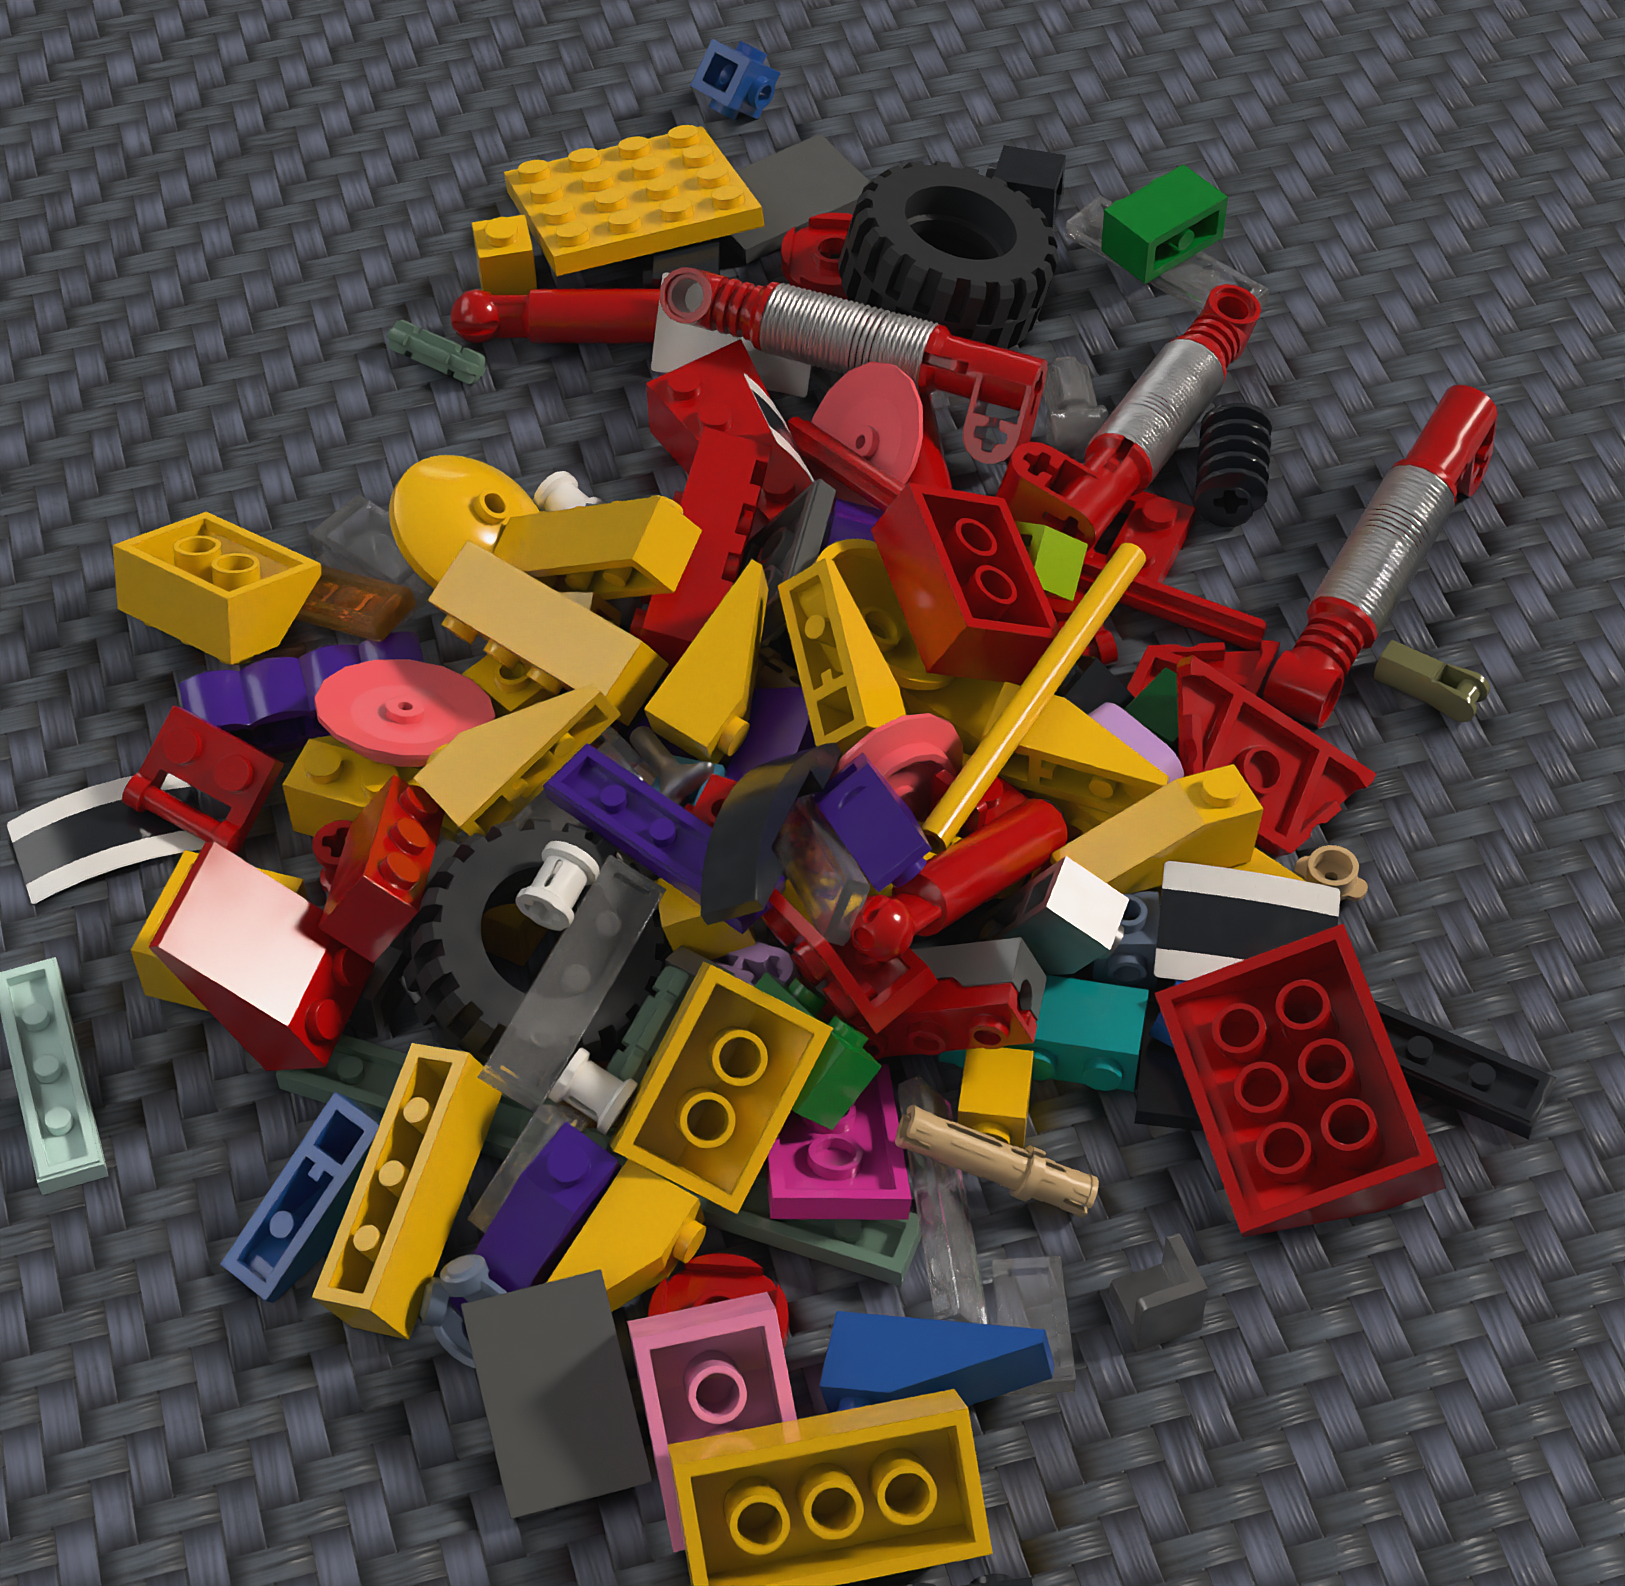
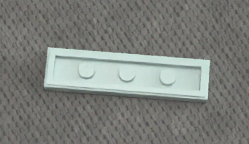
M56 957L0 972V1014L36 1180L41 1194H49L107 1177L108 1171L63 979Z

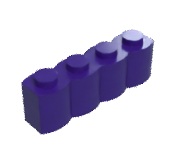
M408 631L388 632L384 638L375 636L359 645H326L310 651L300 658H266L250 664L240 671H206L184 680L179 684L183 708L265 753H281L301 748L311 738L331 735L318 722L314 704L315 695L322 682L329 676L346 666L371 660L410 659L424 662L417 633Z

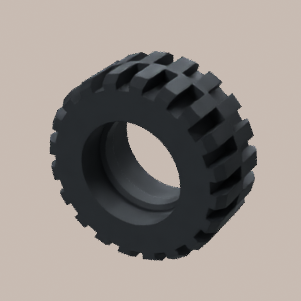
M923 161L909 162L903 169L898 165L887 169L870 180L863 188L862 194L858 197L841 250L838 270L842 279V286L849 301L852 300L854 303L858 302L859 304L863 303L865 306L870 305L871 308L876 306L877 309L889 310L890 313L895 311L896 314H905L907 317L911 315L912 318H921L923 321H932L934 324L938 323L946 326L951 335L1010 349L1024 340L1027 333L1032 331L1057 268L1058 246L1045 215L1039 208L1033 209L1030 199L1022 192H1013L1007 188V182L995 176L990 179L978 174V169L968 166L960 169L951 167L950 162L936 161L933 165H925Z
M529 818L520 831H518L516 823L507 821L492 825L485 837L475 833L462 842L453 856L447 857L424 890L419 912L413 917L412 924L404 934L402 953L407 958L412 959L404 969L403 974L407 990L410 992L420 991L422 998L414 1009L422 1024L428 1025L433 1021L437 1024L442 1034L436 1042L443 1048L454 1050L456 1047H459L463 1051L469 1052L487 1070L491 1066L503 1069L501 1075L503 1081L522 1084L531 1073H536L537 1080L541 1084L557 1082L573 1056L581 1047L590 1052L589 1060L595 1064L605 1055L609 1056L623 1040L647 996L653 997L656 991L652 990V987L661 971L665 968V964L663 961H659V958L668 950V941L662 927L654 926V921L660 915L656 895L654 893L644 895L639 886L645 878L633 862L624 867L614 857L618 848L606 839L602 838L596 845L584 838L586 834L585 828L566 823L561 831L551 830V821L549 819ZM550 841H562L577 846L596 861L600 871L592 885L584 886L571 909L574 913V920L569 929L576 936L582 947L587 965V982L585 989L579 996L565 1000L535 998L511 986L496 972L490 963L481 937V920L483 915L491 908L506 904H516V897L520 890L531 886L544 863L541 853Z

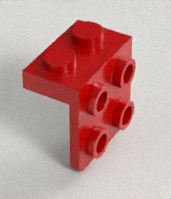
M774 888L767 902L769 909L761 915L762 919L784 946L787 947L794 942L796 947L793 949L794 953L790 955L791 960L814 987L823 980L828 984L822 989V992L846 1021L858 1015L877 1034L939 983L929 966L909 947L901 957L886 962H879L872 957H864L859 954L850 941L848 921L851 912L860 901L822 933H819Z

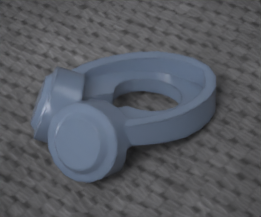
M476 1254L465 1255L452 1260L441 1270L440 1278L432 1277L430 1283L424 1288L419 1315L422 1318L421 1324L431 1326L443 1348L454 1358L475 1368L468 1335L464 1327V1317L451 1303V1297H464L468 1302L507 1293L498 1284L489 1279V1269L485 1259L481 1255Z

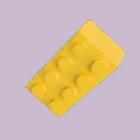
M955 1389L667 1445L691 1586H836L993 1554L969 1410Z

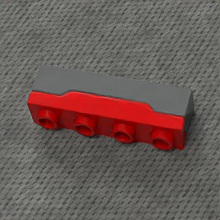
M1021 937L912 949L929 966L939 983L877 1034L858 1015L849 1020L868 1037V1041L862 1048L875 1060H880L883 1057L913 1054L937 1055L945 1051L976 1048L999 1049L1007 1045L1034 1043L1037 1029L1036 1021L1039 1019L1047 977ZM797 968L801 979L813 986ZM823 980L814 988L827 999L822 989L828 984ZM828 1000L822 1010L833 1019L836 1014L840 1015V1013Z

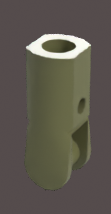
M1392 639L1380 655L1374 672V679L1428 703L1459 722L1472 720L1477 712L1475 703L1485 700L1490 692V685L1481 674L1443 663Z

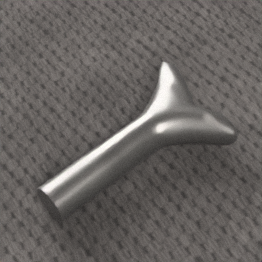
M637 727L631 733L630 743L660 779L659 792L681 807L686 796L700 788L714 772L715 766L711 762L679 764L649 727Z

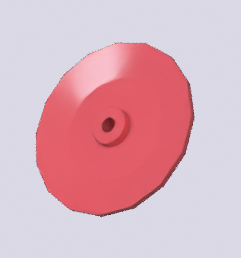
M871 361L849 370L827 391L812 417L811 423L905 485L916 467L923 438V405L914 381L893 364ZM804 458V462L813 480L818 481L822 479L836 490L830 513L833 511L836 498L879 509Z
M410 659L371 660L346 666L326 678L314 697L318 722L336 740L347 744L354 752L372 761L398 767L426 766L429 756L438 747L450 743L460 732L495 720V712L490 696L472 679L444 666Z
M930 713L901 716L872 730L849 749L836 764L829 779L863 752L911 809L916 820L925 822L928 818L926 814L933 776L943 769L947 770L955 778L962 770L963 743L949 721ZM815 802L811 813L812 840L827 860L838 861L849 851Z

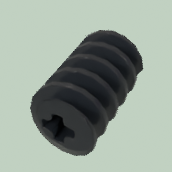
M1249 403L1222 405L1208 411L1201 421L1194 505L1198 514L1206 521L1215 525L1234 528L1244 524L1253 516L1254 511L1260 509L1267 502V485L1270 473L1268 469L1272 441L1270 436L1273 423L1269 414L1258 406Z

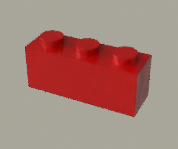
M393 774L350 825L319 923V929L372 963L379 958L420 909L421 899L424 894L445 811L424 788L417 785H409Z

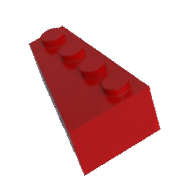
M739 339L647 382L646 391L649 430L688 475L703 427L773 446L749 537L750 540L810 486L812 482L807 472L792 455L776 442L744 377V373L757 383L768 397L769 394L742 340Z
M703 427L684 492L676 490L672 499L682 507L683 515L698 526L702 532L675 592L641 596V603L648 604V609L636 608L629 634L643 641L669 664L660 677L662 679L667 678L737 580L752 530L772 445Z

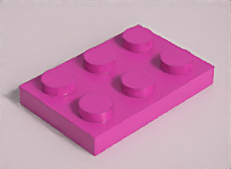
M880 1064L882 1066L833 1130L809 1120L791 1109L764 1161L770 1219L909 1220L912 1198L903 1148L896 1146L895 1143L899 1122L889 1064Z

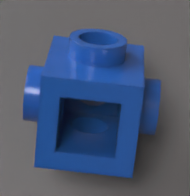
M712 39L690 86L711 97L712 100L709 107L731 119L736 120L739 112L759 119L763 109L773 98L775 84L781 73L764 64L768 54L743 41H740L737 48L734 49Z

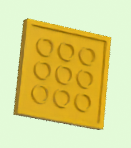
M681 125L670 129L668 134L648 139L640 136L629 137L620 141L618 146L600 150L582 148L571 152L566 158L549 162L530 160L520 164L518 169L504 172L507 192L520 214H525L527 226L556 276L765 227L762 206L703 126Z

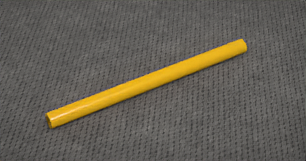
M1123 543L1119 546L922 825L921 829L932 848L929 852L938 854L949 846L1146 562V556L1138 546L1132 543Z

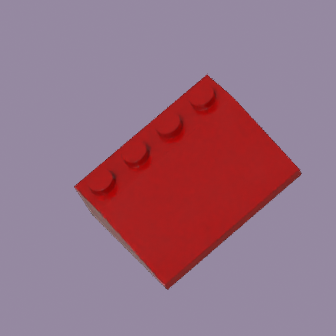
M1344 924L1334 926L1155 993L1242 1237L1381 1212L1446 1189L1433 1147Z

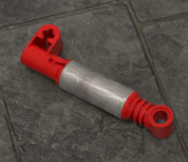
M681 267L672 271L664 278L660 287L659 300L662 310L670 319L678 323L710 331L717 330L725 335L730 333L736 338L743 337L745 340L751 341L756 350L762 351L765 354L769 353L770 355L774 354L776 357H785L786 360L800 361L802 364L816 365L818 368L822 367V369L826 368L828 371L842 372L844 375L849 370L871 361L893 364L914 381L918 394L930 395L935 391H941L971 399L963 427V442L966 451L973 459L981 463L1007 465L1014 449L1023 443L1030 442L1047 376L1046 359L951 335L946 326L938 323L934 324L932 321L928 322L927 320L923 321L921 318H912L911 315L907 317L905 314H896L895 311L890 313L889 310L877 309L876 306L871 308L870 305L865 306L863 303L859 304L858 302L854 303L852 300L838 299L836 296H827L826 293L822 295L821 292H812L810 289L796 288L794 285L790 286L784 283L771 282L766 286L758 285L755 287L750 282L742 283L734 278L729 280L727 276L696 268ZM698 283L703 290V301L699 308L691 312L687 308L685 297L688 289L693 284ZM988 403L1020 411L1017 423L985 415ZM999 427L1001 432L1007 434V440L1005 444L994 445L992 440L986 438V432L988 428Z
M1224 284L1212 289L1203 310L1187 331L1165 344L1091 439L1085 450V462L1083 464L1043 443L1028 442L1015 448L996 494V497L1005 498L1014 521L1046 525L1087 543V551H1089L1131 496L1142 493L1150 485L1222 389L1227 374L1226 368L1232 361L1241 357L1259 319L1261 306L1257 298L1248 290L1237 285Z
M1453 385L1449 387L1412 449L1409 450L1406 459L1394 463L1392 468L1388 470L1382 483L1352 530L1351 535H1349L1330 570H1328V573L1315 592L1314 597H1312L1306 612L1308 618L1307 626L1302 631L1294 648L1291 651L1285 650L1276 661L1267 680L1262 700L1282 713L1314 727L1321 728L1326 723L1338 701L1344 678L1360 651L1371 648L1373 643L1377 641L1452 513L1457 501L1455 498L1457 492L1471 497L1484 478L1493 452L1498 418L1497 407L1484 392L1467 385Z

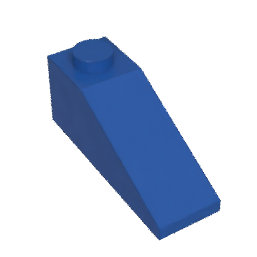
M334 1092L220 1265L267 1302L274 1303L330 1251L383 1114L372 1107Z
M836 1311L819 1387L829 1413L955 1389L966 1406H970L1052 1379L1055 1365L1045 1329Z

